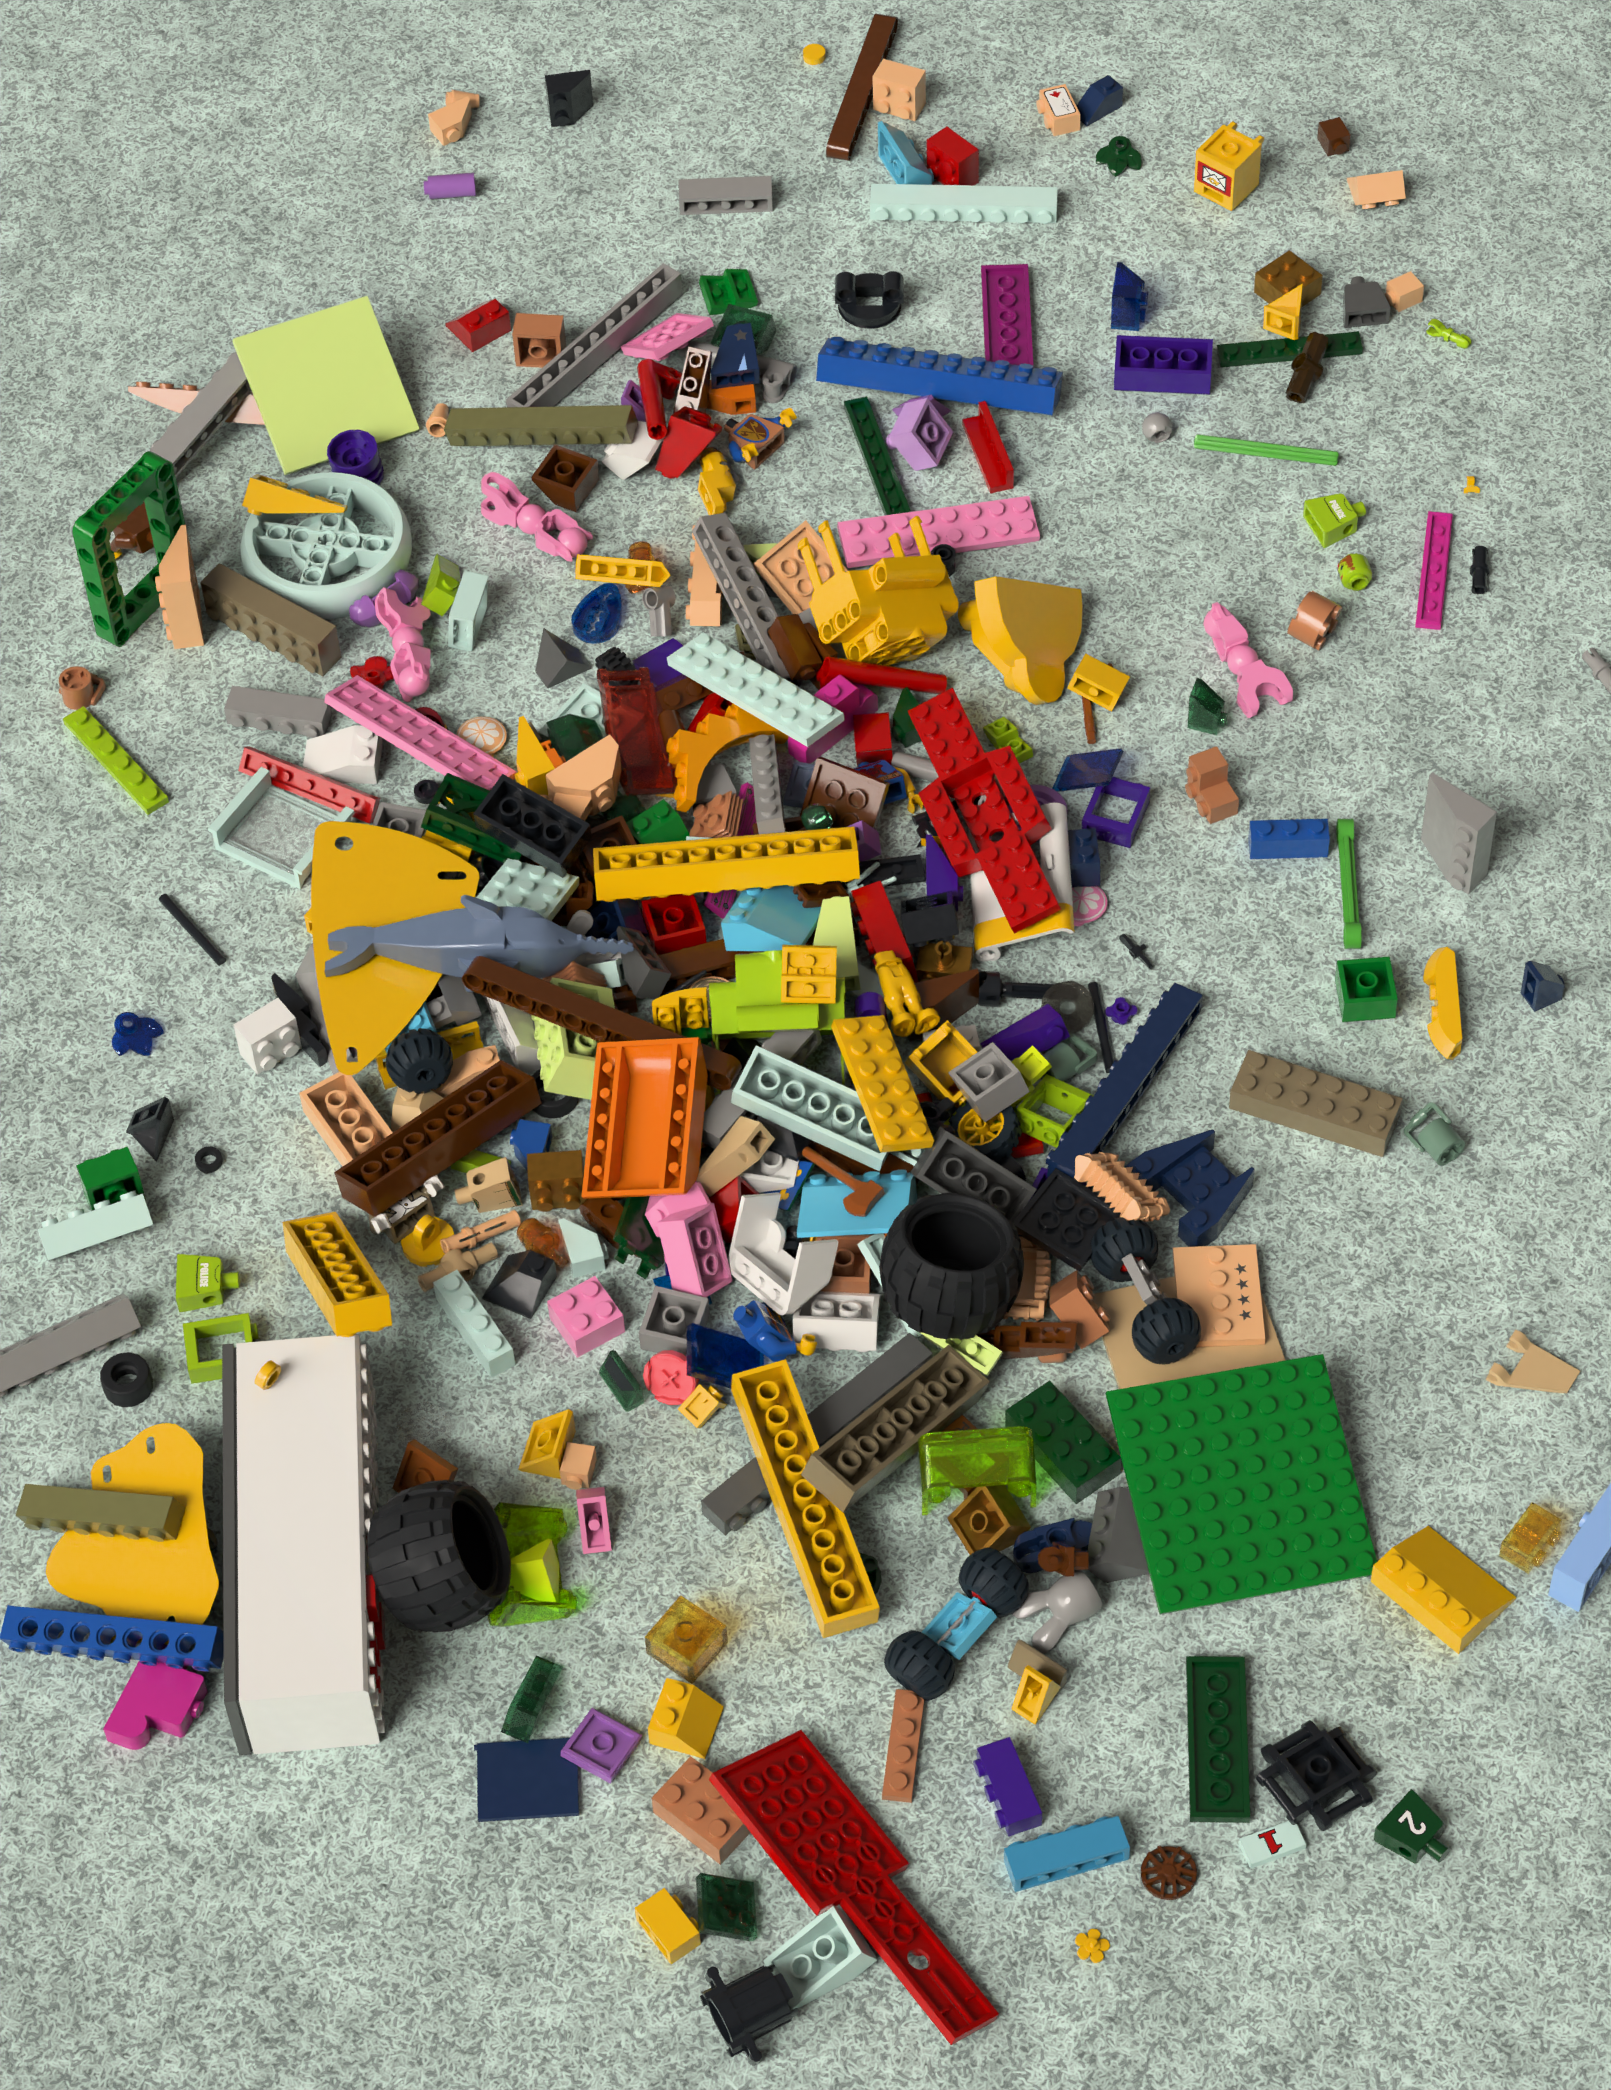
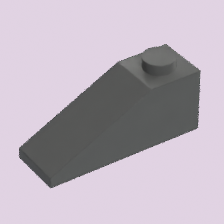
M618 926V941L624 939L634 944L632 952L621 953L625 981L636 997L640 999L659 998L671 976L670 971L641 931Z

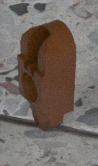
M611 1198L587 1199L579 1207L583 1218L618 1250L619 1244L613 1238L624 1207L617 1200L613 1201Z

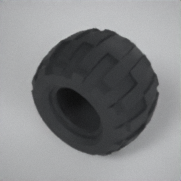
M942 1193L939 1195H927L917 1199L915 1204L907 1205L894 1219L883 1241L879 1271L885 1300L888 1301L891 1306L890 1310L898 1319L905 1321L908 1327L913 1330L931 1335L934 1338L962 1340L974 1338L979 1333L989 1332L1004 1318L1006 1312L1010 1311L1020 1291L1024 1258L1021 1240L1014 1223L1007 1220L1005 1213L998 1207L971 1195Z
M429 1481L401 1491L390 1498L388 1503L380 1507L378 1512L374 1513L370 1523L367 1547L371 1573L385 1605L394 1617L407 1628L413 1631L420 1630L421 1632L433 1633L453 1631L478 1622L492 1613L505 1600L511 1579V1559L507 1539L493 1507L485 1496L473 1486L468 1485L464 1481Z

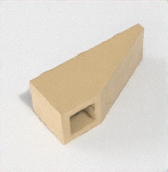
M740 1116L699 1169L696 1181L701 1183L707 1196L711 1197L759 1161L775 1138L761 1122Z

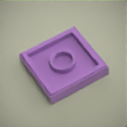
M591 1708L561 1750V1757L611 1784L642 1740V1735L598 1710Z

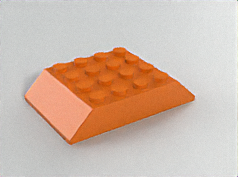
M699 1037L597 1042L581 1196L583 1199L686 1195L699 1174L708 1078L701 1039Z

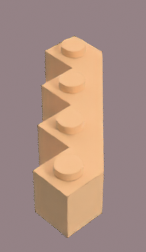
M692 533V539L695 540V551L690 552V566H693L692 578H688V593H691L690 605H686V620H690V626H721L722 599L724 594Z

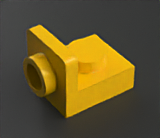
M699 1384L678 1410L694 1426L700 1429L718 1408L724 1409L727 1404L721 1399L724 1396L723 1393L715 1386L710 1385L708 1387Z

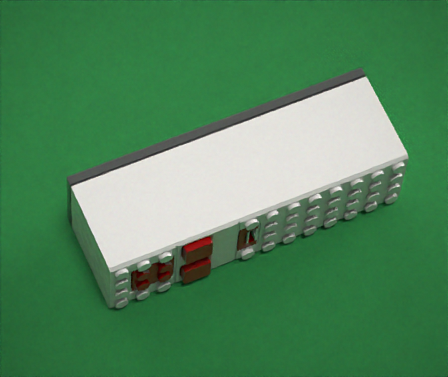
M357 1334L351 1337H337L333 1335L236 1343V1347H234V1344H222L224 1704L239 1756L251 1755V1751L254 1754L372 1745L380 1743V1733H385V1718L382 1715V1707L385 1706L384 1690L381 1688V1681H384V1670L380 1657V1650L386 1649L385 1618L382 1604L379 1602V1592L371 1573L367 1549L370 1523L374 1513L378 1512L376 1503H379L378 1486H376L378 1464L375 1461L378 1447L377 1437L374 1429H377L376 1412H374L376 1391L373 1388V1376L370 1374L366 1344H361L360 1336ZM272 1360L281 1367V1372L275 1383L269 1389L263 1390L255 1384V1378L263 1365Z

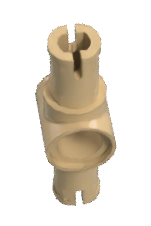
M491 1242L471 1252L468 1250L463 1253L460 1249H453L442 1257L436 1269L418 1276L419 1285L424 1292H427L434 1288L433 1282L455 1270H458L464 1280L468 1282L474 1277L475 1271L478 1270L479 1266L498 1258L497 1250Z

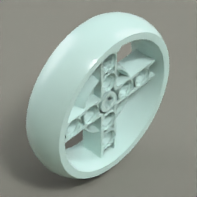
M335 472L316 473L292 479L286 482L288 484L287 489H303L308 491L311 497L318 495L348 506L347 511L344 513L313 515L300 522L297 526L281 523L298 513H262L261 516L250 513L241 536L240 556L247 578L324 620L350 616L349 607L356 600H360L364 595L372 599L383 587L387 588L396 582L394 574L398 573L399 570L407 569L412 553L411 528L398 502L382 487L367 479ZM353 508L367 512L381 520L391 530L393 537L360 533L355 523L350 520ZM262 554L292 558L298 569L302 571L299 583L288 581L274 574L261 562L259 556ZM355 566L371 568L356 578L329 585L331 578L341 576Z

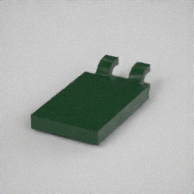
M650 1196L627 1197L613 1238L619 1244L614 1259L624 1264L629 1254L631 1256L633 1254L637 1255L642 1260L636 1274L646 1279L651 1269L655 1271L664 1264L665 1254L661 1238L656 1237L645 1216Z

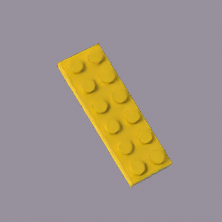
M884 1015L834 1019L831 1028L880 1153L932 1148L934 1143L933 1136Z

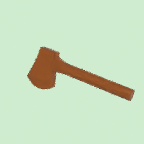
M807 1146L803 1149L802 1155L854 1191L843 1199L844 1207L849 1214L865 1217L876 1202L885 1194L883 1187L874 1181L864 1182L858 1180L812 1148Z

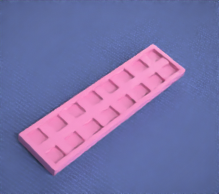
M1029 496L842 521L837 524L847 568L874 565L882 558L895 557L888 539L894 533H898L901 537L900 543L905 557L921 556L909 523L915 516H919L922 520L921 526L930 552L935 546L940 544L950 545L954 548L955 553L1040 540V533Z
M358 675L333 689L325 696L324 702L444 776L446 773H449L489 791L502 774L515 780V770Z

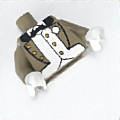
M435 1175L424 1183V1187H418L404 1199L387 1208L383 1213L376 1217L369 1214L370 1231L375 1235L384 1232L392 1243H398L414 1231L417 1222L424 1215L435 1216L430 1198L435 1197L437 1191L445 1187L444 1184Z

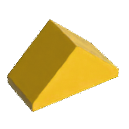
M1027 1665L1024 1669L1012 1710L1036 1725L1061 1687Z

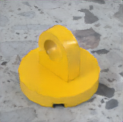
M428 1214L424 1215L417 1222L414 1231L401 1240L404 1256L411 1263L420 1267L440 1264L442 1257L445 1255L441 1248L440 1240L455 1235L453 1228L445 1220Z

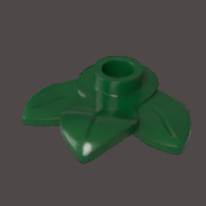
M1124 136L1112 138L1109 145L1101 148L1096 154V164H1107L1110 173L1115 177L1119 176L1127 166L1134 170H1140L1142 160L1140 153L1131 147L1130 140Z

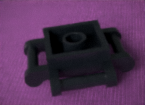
M1309 1720L1301 1725V1729L1273 1745L1267 1744L1261 1748L1263 1758L1272 1765L1261 1771L1257 1775L1256 1780L1262 1787L1265 1786L1287 1813L1286 1818L1292 1825L1298 1824L1305 1816L1311 1814L1318 1828L1321 1831H1326L1332 1827L1333 1822L1360 1806L1366 1807L1373 1802L1370 1792L1363 1783L1372 1780L1376 1776L1377 1771L1371 1764L1368 1765L1348 1741L1346 1732L1340 1726L1329 1732L1326 1729L1320 1731ZM1280 1775L1302 1804L1296 1807L1275 1778ZM1349 1790L1355 1794L1352 1798L1325 1812L1324 1809L1344 1797V1794Z

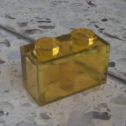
M1532 1502L1502 1541L1499 1556L1529 1574L1534 1566L1539 1568L1547 1556L1545 1551L1548 1547H1555L1562 1536V1532H1560L1562 1519Z

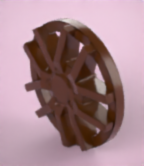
M1157 1846V1849L1147 1853L1141 1865L1140 1874L1144 1887L1149 1893L1160 1899L1176 1900L1186 1896L1193 1889L1197 1880V1868L1191 1854H1188L1179 1846L1178 1848ZM1165 1852H1171L1173 1854L1170 1858H1168ZM1160 1854L1163 1861L1160 1863L1154 1856ZM1178 1855L1184 1857L1180 1863L1175 1862ZM1151 1861L1154 1867L1146 1868L1148 1862ZM1189 1863L1192 1870L1186 1869L1184 1866ZM1157 1874L1156 1877L1147 1880L1146 1875ZM1181 1875L1192 1877L1191 1882L1181 1878ZM1161 1883L1160 1892L1154 1889L1151 1885ZM1176 1884L1186 1888L1177 1893ZM1165 1885H1172V1894L1164 1893Z

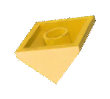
M567 1409L533 1422L518 1470L561 1479L560 1468L567 1442L572 1443L576 1432L573 1411Z

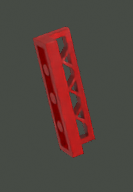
M986 401L978 402V416L962 419V426L990 494L1013 489V466Z

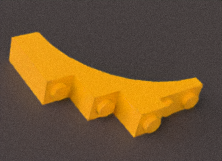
M735 704L728 706L725 717L709 713L702 722L698 723L696 733L679 729L673 737L669 738L666 751L669 753V763L677 765L675 777L678 778V785L674 793V799L677 800V811L687 812L696 802L698 784L704 768L717 754L730 747L749 743V738H754L758 735L774 734L775 742L778 744H784L789 736Z

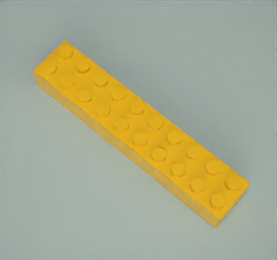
M855 827L593 848L597 901L613 902L617 899L625 898L638 900L649 896L662 898L673 894L718 893L722 890L732 889L744 891L748 888L756 887L769 889L780 885L798 886L804 883L824 884L828 881L850 882L853 879H860Z
M787 1360L732 1374V1394L822 1637L827 1638L877 1623L880 1607L845 1514L801 1475L810 1456L819 1449V1445Z

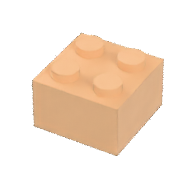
M883 59L873 75V110L898 116L902 119L916 121L926 104V70Z

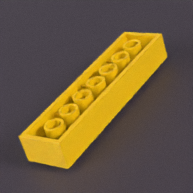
M336 1212L282 1222L286 1253L337 1337H351L358 1332H376L384 1329V1327L392 1326L389 1294Z

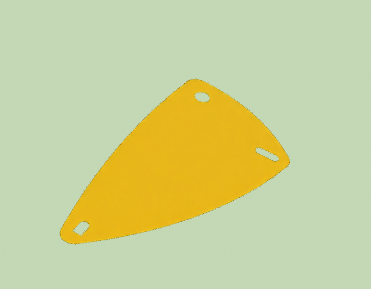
M328 821L318 825L314 836L311 880L313 949L321 1006L335 1064L342 1074L355 1075L375 1059L403 1030L428 998L442 974L375 954L368 962L355 970L342 975L326 977L325 962L343 953L341 951L329 950L328 934L346 927L367 926L375 928L428 914L465 908L461 903V896L469 895L475 897L479 872L473 865L461 857L419 837L369 824ZM339 837H349L353 841V846L349 850H340L335 846V841ZM439 872H464L466 878L442 880L437 875ZM349 1047L357 1049L358 1062H347L346 1051Z

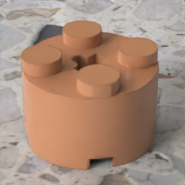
M1308 592L1297 608L1298 614L1295 619L1292 618L1287 634L1320 651L1326 641L1325 634L1327 632L1332 634L1338 624L1337 617L1342 610V606L1317 592Z

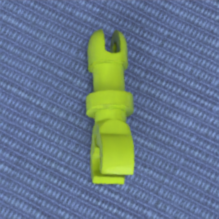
M1432 319L1428 323L1431 327L1426 330L1427 334L1434 337H1444V341H1452L1456 343V346L1463 349L1471 345L1470 337L1454 332L1455 329L1451 327L1447 329L1441 321Z

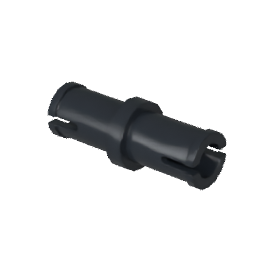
M1476 546L1475 549H1472L1470 575L1472 576L1471 591L1473 594H1485L1488 590L1487 576L1490 573V567L1487 565L1488 549L1485 546Z

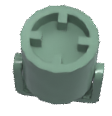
M1069 1033L1070 1037L1049 1048L1048 1052L1043 1055L1052 1065V1068L1041 1077V1080L1048 1074L1066 1082L1076 1073L1081 1074L1098 1060L1097 1051L1082 1038ZM1072 1043L1084 1054L1089 1055V1057L1080 1062L1079 1057L1068 1044Z
M1433 1102L1428 1103L1423 1109L1421 1108L1404 1128V1134L1422 1153L1426 1150L1439 1166H1444L1455 1160L1465 1148V1141L1450 1126L1453 1121L1439 1105ZM1435 1110L1442 1118L1435 1119L1426 1125L1420 1132L1418 1139H1416L1412 1132Z

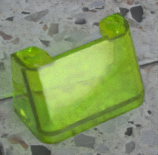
M504 1502L497 1504L494 1511L503 1527L510 1551V1559L549 1538L552 1540L559 1561L557 1545L566 1536L568 1528L567 1522L564 1520L563 1509ZM559 1568V1603L534 1600L522 1595L520 1591H515L514 1586L509 1585L505 1600L492 1613L488 1614V1621L491 1626L507 1627L569 1618L576 1610L577 1598L573 1595L572 1590L562 1588Z

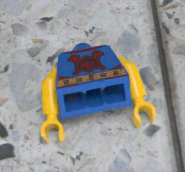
M885 760L874 763L862 762L857 768H854L857 771L890 783L884 804L901 800L908 796L907 809L910 813L914 814V804H918L921 810L923 809V803L919 794L914 793L916 789L904 769L894 767Z

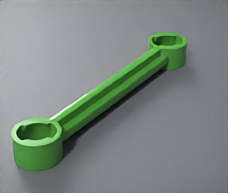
M1337 819L1336 838L1339 850L1344 949H1361V923L1359 922L1354 854L1353 819Z

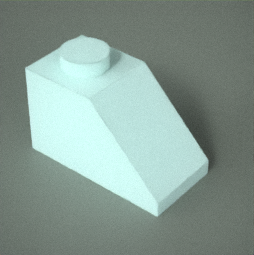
M564 1218L559 1219L560 1235L573 1278L605 1270L604 1260L609 1259L605 1243L600 1244L597 1233Z

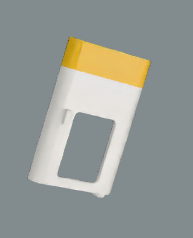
M1055 802L1041 805L1052 828L1040 838L1041 869L1061 910L1014 934L984 871L970 874L974 955L978 961H996L1000 958L1001 946L1061 931L1068 932L1069 934L1075 933L1067 810L1065 805ZM1011 813L1016 825H1019L1015 814ZM968 829V837L976 853H978L980 851L970 830Z

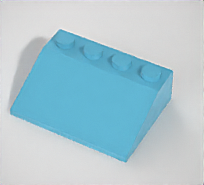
M780 885L769 889L761 887L748 888L741 892L721 922L726 951L782 950V945H805L817 927L821 907L804 908L802 906L803 901H799L798 895L793 893L795 886Z
M895 1170L890 1174L870 1171L863 1175H854L853 1177L864 1182L874 1181L883 1187L885 1192L865 1217L854 1216L846 1211L843 1199L854 1192L850 1187L835 1177H826L824 1174L810 1176L802 1188L797 1238L888 1233L894 1219L907 1205H913L917 1202L915 1176L910 1172L907 1173L906 1170Z

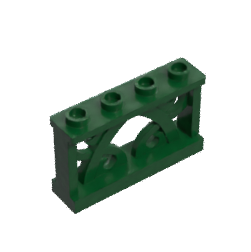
M446 773L434 798L426 809L421 828L503 863L508 858L520 861L522 857L521 853L476 828L475 822L468 814L469 812L476 811L490 791ZM446 797L452 799L453 804ZM440 802H441V804H442L444 807H446L447 809H443V808L439 807Z

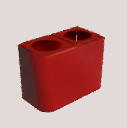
M889 712L853 715L857 767L862 762L874 763L880 760H885L891 765L893 759L892 750L874 751L892 748Z

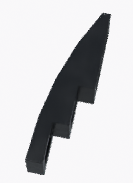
M274 973L271 979L275 996L282 1001L296 1018L302 1049L319 1067L323 1066L328 1062L326 1049L319 1042L317 1025L310 1020L311 1015L308 1003Z

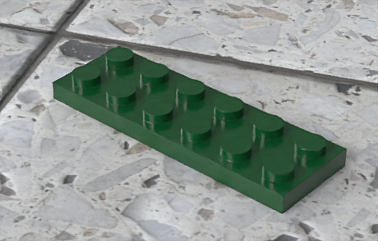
M1186 1656L1190 1822L1250 1823L1245 1657Z

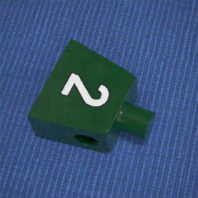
M1412 1789L1375 1828L1373 1839L1375 1842L1414 1864H1417L1426 1853L1440 1863L1450 1851V1848L1439 1840L1443 1834V1821Z

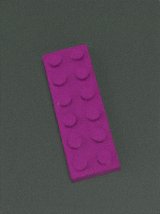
M1028 264L981 265L986 361L1004 360L1012 365L1030 364L1033 366Z

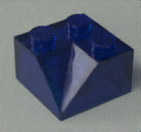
M1117 262L1112 292L1111 329L1139 331L1140 323H1145L1146 309L1143 306L1148 305L1149 292L1144 291L1145 281L1122 262Z

